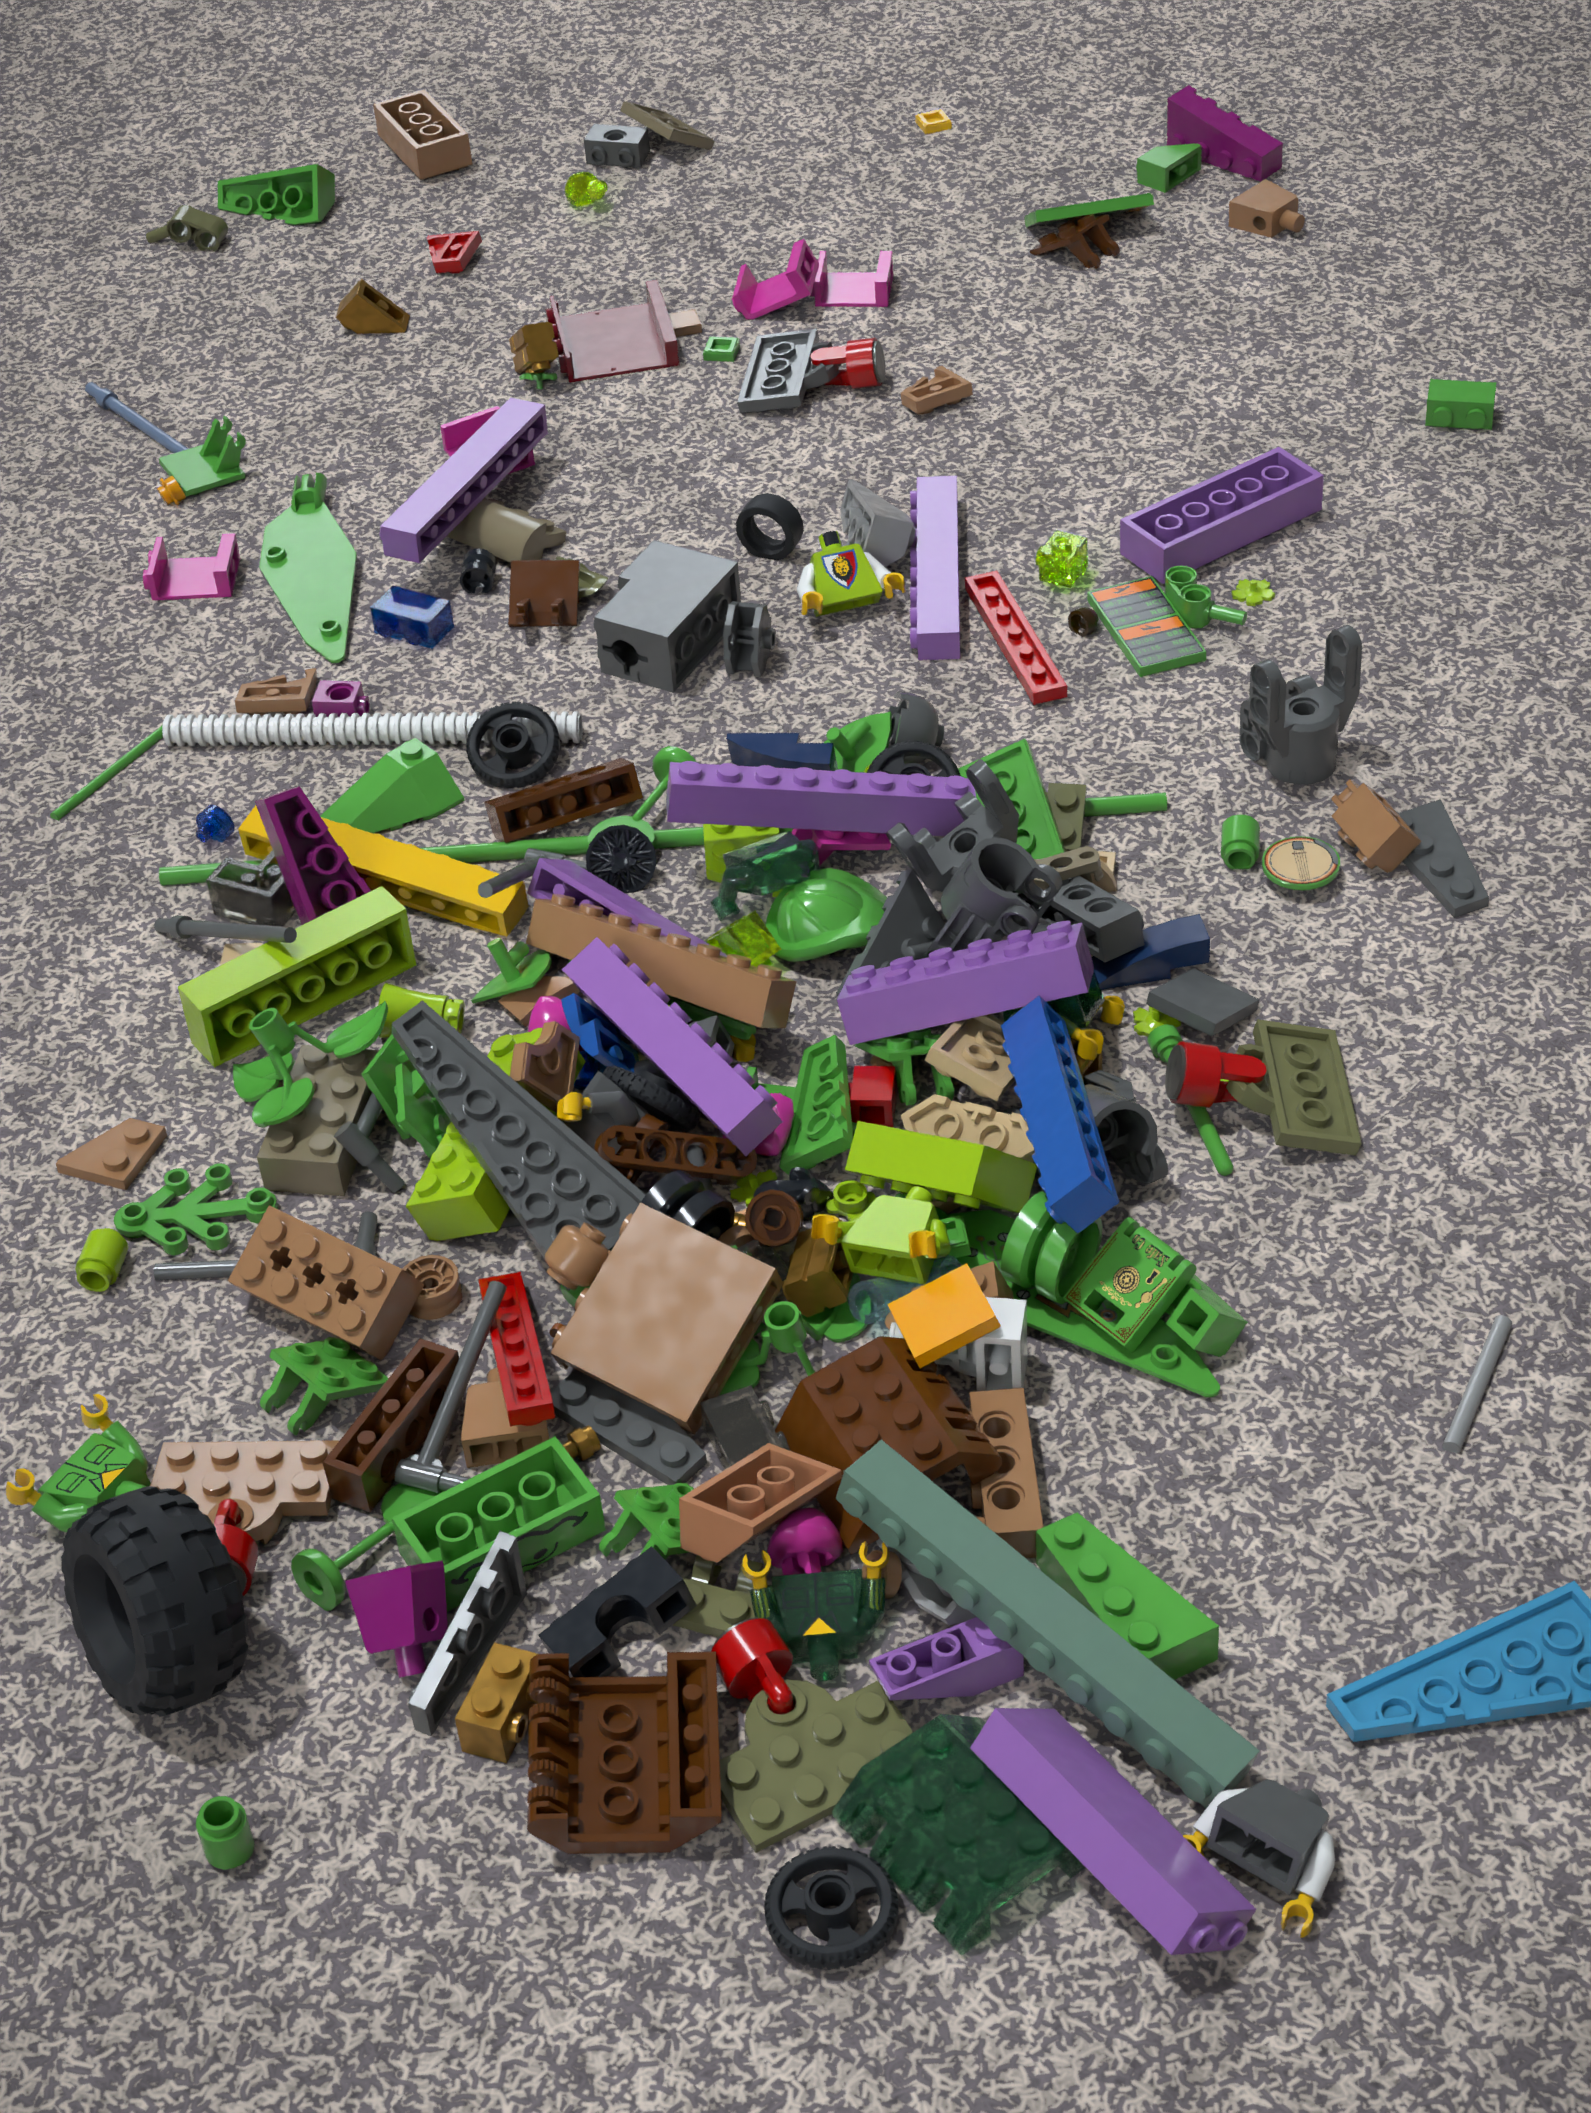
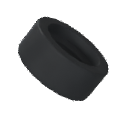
M769 493L756 495L740 512L736 521V534L741 544L754 556L771 560H783L799 543L804 532L803 520L798 510L788 500L779 495ZM754 515H764L775 520L782 527L786 539L777 540L765 535L758 528Z

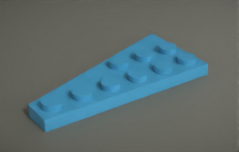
M1572 1581L1327 1694L1326 1707L1352 1742L1591 1707V1599L1575 1581Z

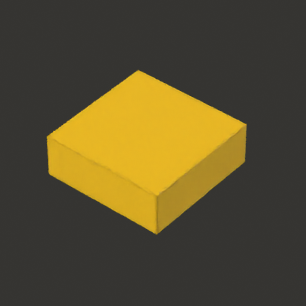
M942 109L915 115L917 125L925 134L952 129V121Z

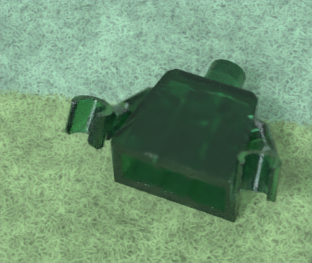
M786 831L724 853L723 858L726 870L722 876L718 892L719 896L711 901V905L719 920L723 921L729 914L733 913L736 915L741 911L735 901L738 892L763 896L809 880L811 878L810 871L820 869L819 850L816 843L810 839L800 841L790 831Z

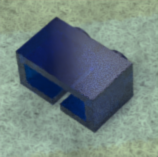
M394 585L370 607L376 634L398 640L405 638L406 642L414 646L420 645L433 649L454 628L450 600Z

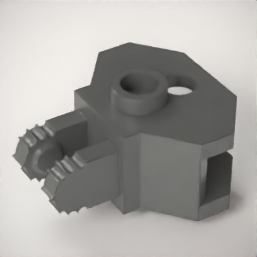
M735 601L729 604L723 631L724 664L727 674H734L736 670L753 671L754 676L757 677L763 675L768 654L774 649L776 642V630L771 628L772 617L768 613L766 604Z

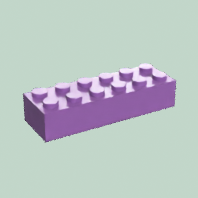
M1277 447L1120 519V554L1159 582L1165 584V574L1169 568L1188 566L1195 570L1322 510L1324 475L1282 448Z
M1060 921L1049 925L1047 931L1032 934L1031 930H1020L1009 934L1007 940L992 943L991 939H981L970 943L967 949L953 952L952 948L949 947L941 948L929 953L928 958L914 960L912 956L893 960L890 962V966L875 969L874 965L854 969L851 975H848L837 998L849 1044L853 1045L1024 1007L1037 996H1040L1047 1002L1087 993L1094 966L1083 924L1071 925L1070 921Z

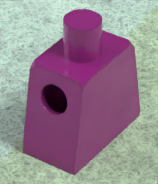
M443 1560L410 1565L345 1580L366 1650L370 1654L394 1650L399 1678L425 1673L427 1668L422 1643L443 1639L448 1629Z

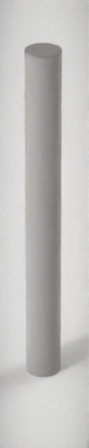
M1498 1315L1494 1319L1442 1447L1444 1450L1457 1454L1461 1451L1512 1326V1321L1507 1316Z

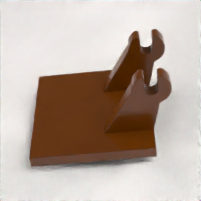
M1090 214L1078 220V224L1071 220L1060 225L1057 234L1052 232L1041 237L1038 240L1040 245L1030 250V253L1038 255L1066 246L1085 267L1097 269L1101 265L1100 258L1096 253L1092 252L1083 234L1104 255L1111 256L1113 254L1115 257L1120 253V248L1110 238L1102 225L1110 220L1108 214L1096 218L1094 214Z
M511 560L509 627L577 626L580 561Z

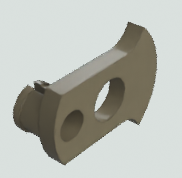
M1089 846L1043 859H1034L1036 864H1045L1053 867L1059 872L1062 880L1080 876L1092 882L1091 873H1094L1096 881L1103 877L1099 853L1096 849ZM1038 878L1034 879L1035 884L1039 888L1046 890L1049 887L1046 881Z

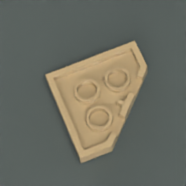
M936 1094L901 1114L905 1130L982 1144L1032 1163L1034 1162L1032 1154L1035 1153L1034 1147L1026 1135V1131L1029 1128L1021 1114L1012 1112L1010 1115L998 1112L992 1107L970 1102L963 1104ZM948 1197L947 1202L937 1200L932 1202L935 1207L940 1208L947 1214L961 1206L954 1203L955 1198Z

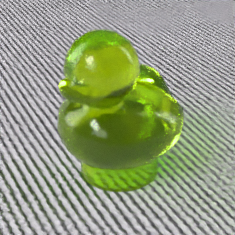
M577 172L569 177L564 191L567 200L572 205L580 207L601 200L607 192L608 185L605 181H598L589 172Z

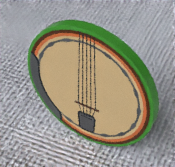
M1302 836L1289 837L1273 843L1266 849L1262 857V869L1269 880L1281 887L1293 890H1311L1325 886L1336 878L1340 870V857L1331 845L1322 840Z

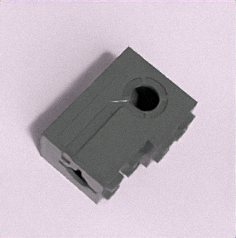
M653 540L618 576V588L620 591L594 617V629L596 630L598 643L597 656L600 659L601 673L637 683H645L651 687L674 693L723 639L728 606L732 601L741 602L738 562Z

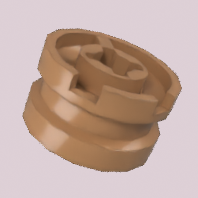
M427 1255L410 1261L402 1268L425 1284L409 1313L410 1315L425 1320L439 1319L451 1314L460 1305L463 1298L458 1268L452 1260L444 1256Z

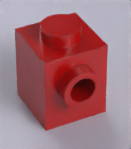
M854 1066L853 1080L848 1082L852 1122L857 1123L861 1121L894 1127L897 1100L895 1066Z

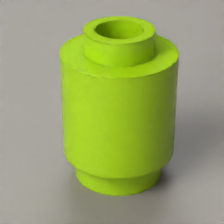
M110 1228L95 1229L88 1234L75 1267L77 1281L85 1289L102 1292L116 1282L129 1249L126 1239L119 1232Z

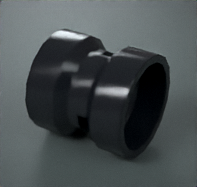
M482 548L470 550L463 560V568L459 579L460 585L467 593H475L476 587H483L482 593H488L494 583L497 567L496 558L491 552Z

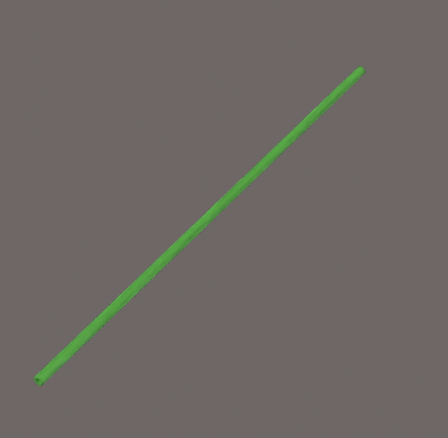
M1166 792L1086 798L1084 817L1167 811ZM703 827L654 830L655 843L653 847L655 849L704 845ZM779 828L780 840L792 833L793 828ZM589 835L519 840L506 843L492 842L425 847L420 849L436 854H444L464 863L524 859L528 848L564 854L566 856L587 854ZM265 860L159 868L161 886L283 877L279 865Z

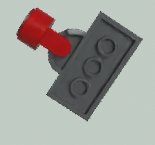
M817 328L757 335L737 401L740 413L764 412L772 409L791 410L802 406L806 389L823 384L847 385L853 389L881 386L885 380V357L881 342L877 338L850 340L846 345L833 347L832 342L819 343L820 339ZM842 363H846L847 369L839 370V366H842Z

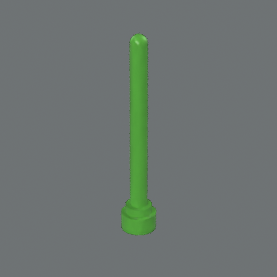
M1173 1025L1159 1026L1151 1031L1147 1038L1153 1055L1166 1063L1173 1047L1180 1041H1183L1177 1028ZM1186 1105L1217 1172L1223 1176L1230 1175L1233 1172V1164L1205 1107Z

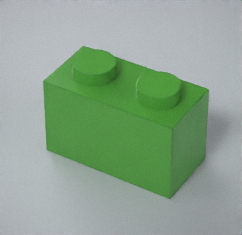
M1430 379L1425 426L1492 430L1496 382Z

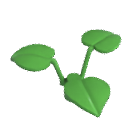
M386 1001L338 1027L328 1036L327 1043L321 1042L302 1030L295 1021L287 1025L275 1008H269L257 1014L251 1020L249 1029L269 1056L251 1063L233 1064V1081L238 1095L245 1102L259 1100L252 1112V1120L256 1126L265 1128L285 1122L303 1111L312 1100L315 1091L312 1081L309 1078H303L293 1083L289 1073L295 1063L294 1057L289 1053L295 1047V1035L324 1053L334 1051L337 1058L353 1056L368 1048L381 1034L388 1013ZM284 1079V1087L276 1088L279 1080Z
M853 1273L846 1303L830 1309L825 1306L824 1311L810 1317L802 1315L798 1307L792 1302L780 1301L771 1305L764 1314L767 1330L761 1332L763 1340L761 1350L757 1342L752 1338L719 1395L734 1397L753 1389L760 1381V1372L757 1365L764 1364L767 1361L771 1343L776 1349L784 1353L797 1352L809 1376L815 1373V1370L803 1346L806 1340V1333L816 1341L825 1336L833 1342H844L863 1332L870 1321L871 1310L858 1273Z

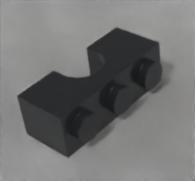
M651 1546L641 1555L632 1559L608 1581L591 1591L585 1599L567 1613L555 1619L538 1636L548 1653H569V1677H608L621 1666L610 1645L613 1635L619 1628L625 1624L640 1621L649 1624L661 1635L695 1608L697 1604L683 1578Z

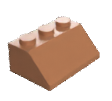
M767 1443L679 1498L681 1549L699 1555L704 1560L718 1563L781 1522L798 1508L807 1505L842 1478V1470Z

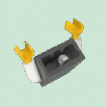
M1268 1779L1250 1788L1221 1791L1193 1825V1828L1196 1830L1195 1833L1182 1836L1203 1857L1202 1848L1207 1843L1206 1847L1286 1894L1292 1895L1294 1891L1298 1892V1898L1287 1902L1283 1907L1281 1917L1282 1930L1284 1931L1287 1920L1290 1917L1300 1916L1305 1919L1300 1938L1306 1937L1311 1932L1314 1916L1311 1906L1313 1901H1320L1335 1867L1333 1838L1326 1831L1330 1816L1327 1810L1322 1808L1320 1798L1310 1789H1301L1295 1793L1280 1783Z

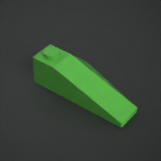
M413 738L386 753L320 817L338 823H346L354 828L370 833L388 828L393 831L403 828L402 824L420 818L423 821L435 818L465 800L438 753L417 738Z

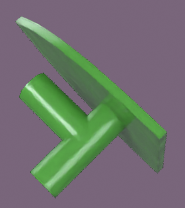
M891 712L873 714L853 721L841 729L833 727L828 730L826 734L828 739L824 743H833L838 770L844 769L851 772L867 773L875 757L888 748L892 732Z
M501 938L490 941L487 946L502 973L483 987L471 1001L474 1004L534 987L550 968L552 960L549 952L539 949L525 957L529 953V947L524 942H517L508 952Z

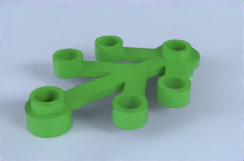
M219 1163L210 1166L206 1170L205 1176L207 1180L175 1206L163 1208L174 1197L184 1195L191 1189L189 1174L185 1169L176 1168L168 1171L164 1176L165 1186L144 1202H132L120 1208L114 1216V1224L116 1230L126 1237L139 1238L147 1236L163 1246L165 1253L179 1255L185 1252L189 1246L185 1230L205 1241L206 1246L211 1250H221L230 1244L231 1238L225 1223L213 1222L209 1224L203 1219L245 1214L249 1221L259 1223L269 1205L278 1210L279 1208L275 1195L266 1188L252 1189L247 1193L246 1198L205 1203L216 1193L226 1190L232 1185L233 1180L230 1168L226 1164ZM175 1223L180 1227L166 1229L160 1224Z

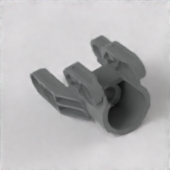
M1343 625L1334 629L1326 638L1324 685L1320 687L1307 674L1286 683L1280 669L1270 659L1261 661L1251 667L1249 699L1243 701L1240 708V745L1244 754L1252 761H1258L1262 758L1266 760L1267 769L1270 773L1283 782L1304 785L1324 781L1334 772L1338 751V733L1343 731L1360 692L1362 642L1359 634L1352 626Z
M982 759L972 764L967 769L966 775L984 806L970 791L954 803L964 822L941 840L936 841L925 827L912 836L906 825L900 822L887 831L888 836L908 867L913 869L916 876L927 888L943 892L973 847L982 839L1004 838L1017 843L1019 814L999 779Z
M982 839L973 847L945 887L941 897V906L947 922L921 959L928 958L929 953L941 948L949 947L952 948L953 952L967 949L970 943L981 939H991L992 943L1001 941L1004 935L1008 936L1020 930H1031L1033 934L1039 924V919L1061 889L1063 883L1059 872L1049 865L1036 864L1032 855L1022 846L1008 839ZM1038 878L1046 881L1051 890L1039 888L1035 884L1034 879ZM1027 898L1033 902L1031 907L1025 902Z
M1103 1070L1086 1075L1084 1077V1086L1104 1152L1110 1149L1113 1161L1122 1172L1143 1184L1152 1183L1168 1175V1164L1163 1151L1157 1144V1125L1151 1112L1137 1103L1133 1093L1132 1082ZM1013 1107L999 1111L1010 1115L1012 1112L1021 1114L1020 1110Z

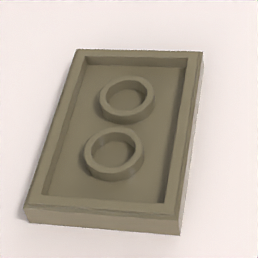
M628 101L622 104L621 112L668 140L707 150L713 147L714 141L711 137L666 111Z

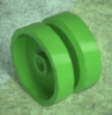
M1041 1191L1033 1195L1023 1206L1012 1225L1002 1253L1001 1273L1004 1279L1026 1289L1035 1285L1037 1294L1059 1304H1064L1067 1302L1063 1299L1064 1295L1097 1255L1102 1237L1101 1217H1099L1077 1234L1066 1222L1059 1224L1052 1218L1045 1207V1202L1048 1201L1046 1193Z

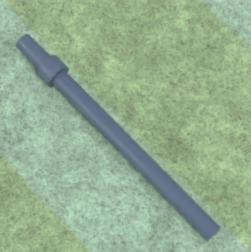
M93 382L86 384V393L95 398L99 406L105 410L111 409L172 453L189 449L119 401L118 396L109 389H102Z

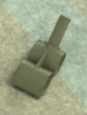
M182 205L177 208L166 225L146 233V239L149 243L160 241L169 236L174 241L180 243L192 239L201 251L205 249L216 251L228 233V226L219 216L211 215L189 205Z

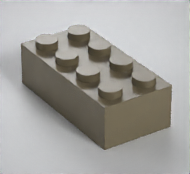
M313 1045L301 1046L290 1075L293 1083L303 1078H309L314 1084V1095L307 1107L299 1114L285 1122L269 1126L257 1156L264 1188L269 1191L345 1196L357 1160L336 1140L334 1135L348 1121L357 1125L372 1094L361 1074L379 1050L365 1049L353 1056L337 1058L334 1051L324 1053Z

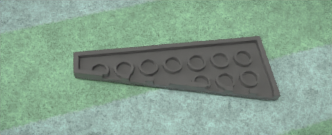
M421 1001L392 1023L393 1036L544 1259L546 1251L565 1225L581 1228L584 1222L592 1225L606 1236L602 1243L608 1250L612 1251L620 1237L619 1232L624 1219L630 1213L634 1214L645 1194L609 1162L602 1159L593 1148L424 1001Z

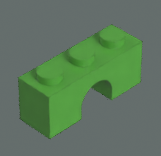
M1195 1274L1165 1311L1170 1315L1166 1324L1194 1350L1218 1357L1227 1353L1248 1323Z

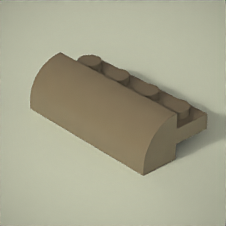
M484 498L447 537L474 548L488 550L494 556L511 562V560H541L543 549L561 545L565 542L567 531L555 527L554 522L550 520L536 519L529 516L527 511L510 509L505 507L502 501Z

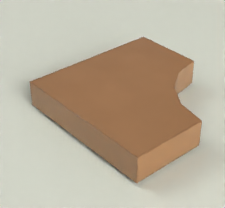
M556 1021L544 1023L541 1035L534 1044L527 1042L514 1044L510 1077L537 1101L557 1113L558 1101L568 1093L573 1092L580 1037Z

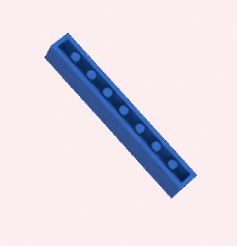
M1037 996L1001 1025L1005 1039L1002 1046L1011 1061L1008 1068L1016 1080L1017 1085L1014 1086V1090L1022 1102L1023 1107L1020 1108V1113L1029 1128L1026 1131V1135L1034 1147L1035 1153L1032 1154V1158L1040 1169L1041 1177L1038 1181L1048 1199L1045 1202V1207L1057 1223L1062 1224L1066 1222L1078 1234L1117 1205L1119 1199L1066 1023L1040 996Z

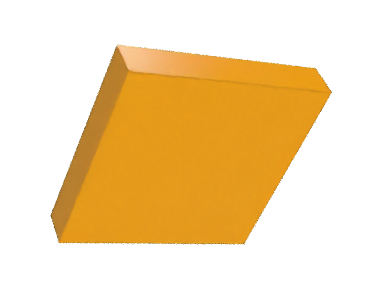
M967 1263L887 1304L919 1368L1001 1327Z

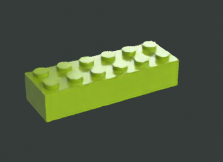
M380 886L295 928L297 937L292 943L269 941L178 986L191 1043L215 1068L260 1045V1042L249 1029L251 1020L260 1012L269 1008H275L287 1025L293 1021L300 1025L416 966L406 908L383 886Z
M542 1028L516 1035L506 1034L497 1038L491 1045V1050L487 1057L510 1076L514 1044L524 1042L534 1044L540 1037ZM579 1051L574 1083L585 1063ZM543 1105V1106H544L545 1108H547L553 1115H555V1116L557 1117V1113H556V1112H554L553 1110H551V1109H549L548 1107H546L545 1105ZM451 1122L447 1126L445 1135L436 1151L432 1154L427 1168L421 1179L416 1183L415 1190L406 1204V1208L429 1240L434 1241L499 1231L510 1209Z

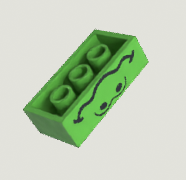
M556 1436L392 1517L399 1553L408 1566L443 1560L447 1612L461 1605L499 1531L516 1536L524 1573L606 1530L599 1492Z

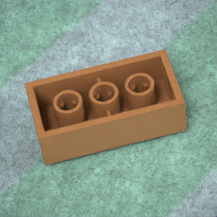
M425 89L373 104L379 137L420 180L473 165L468 133Z
M270 1205L227 1280L249 1295L335 1338H339L379 1360H382L389 1352L425 1285L403 1269Z

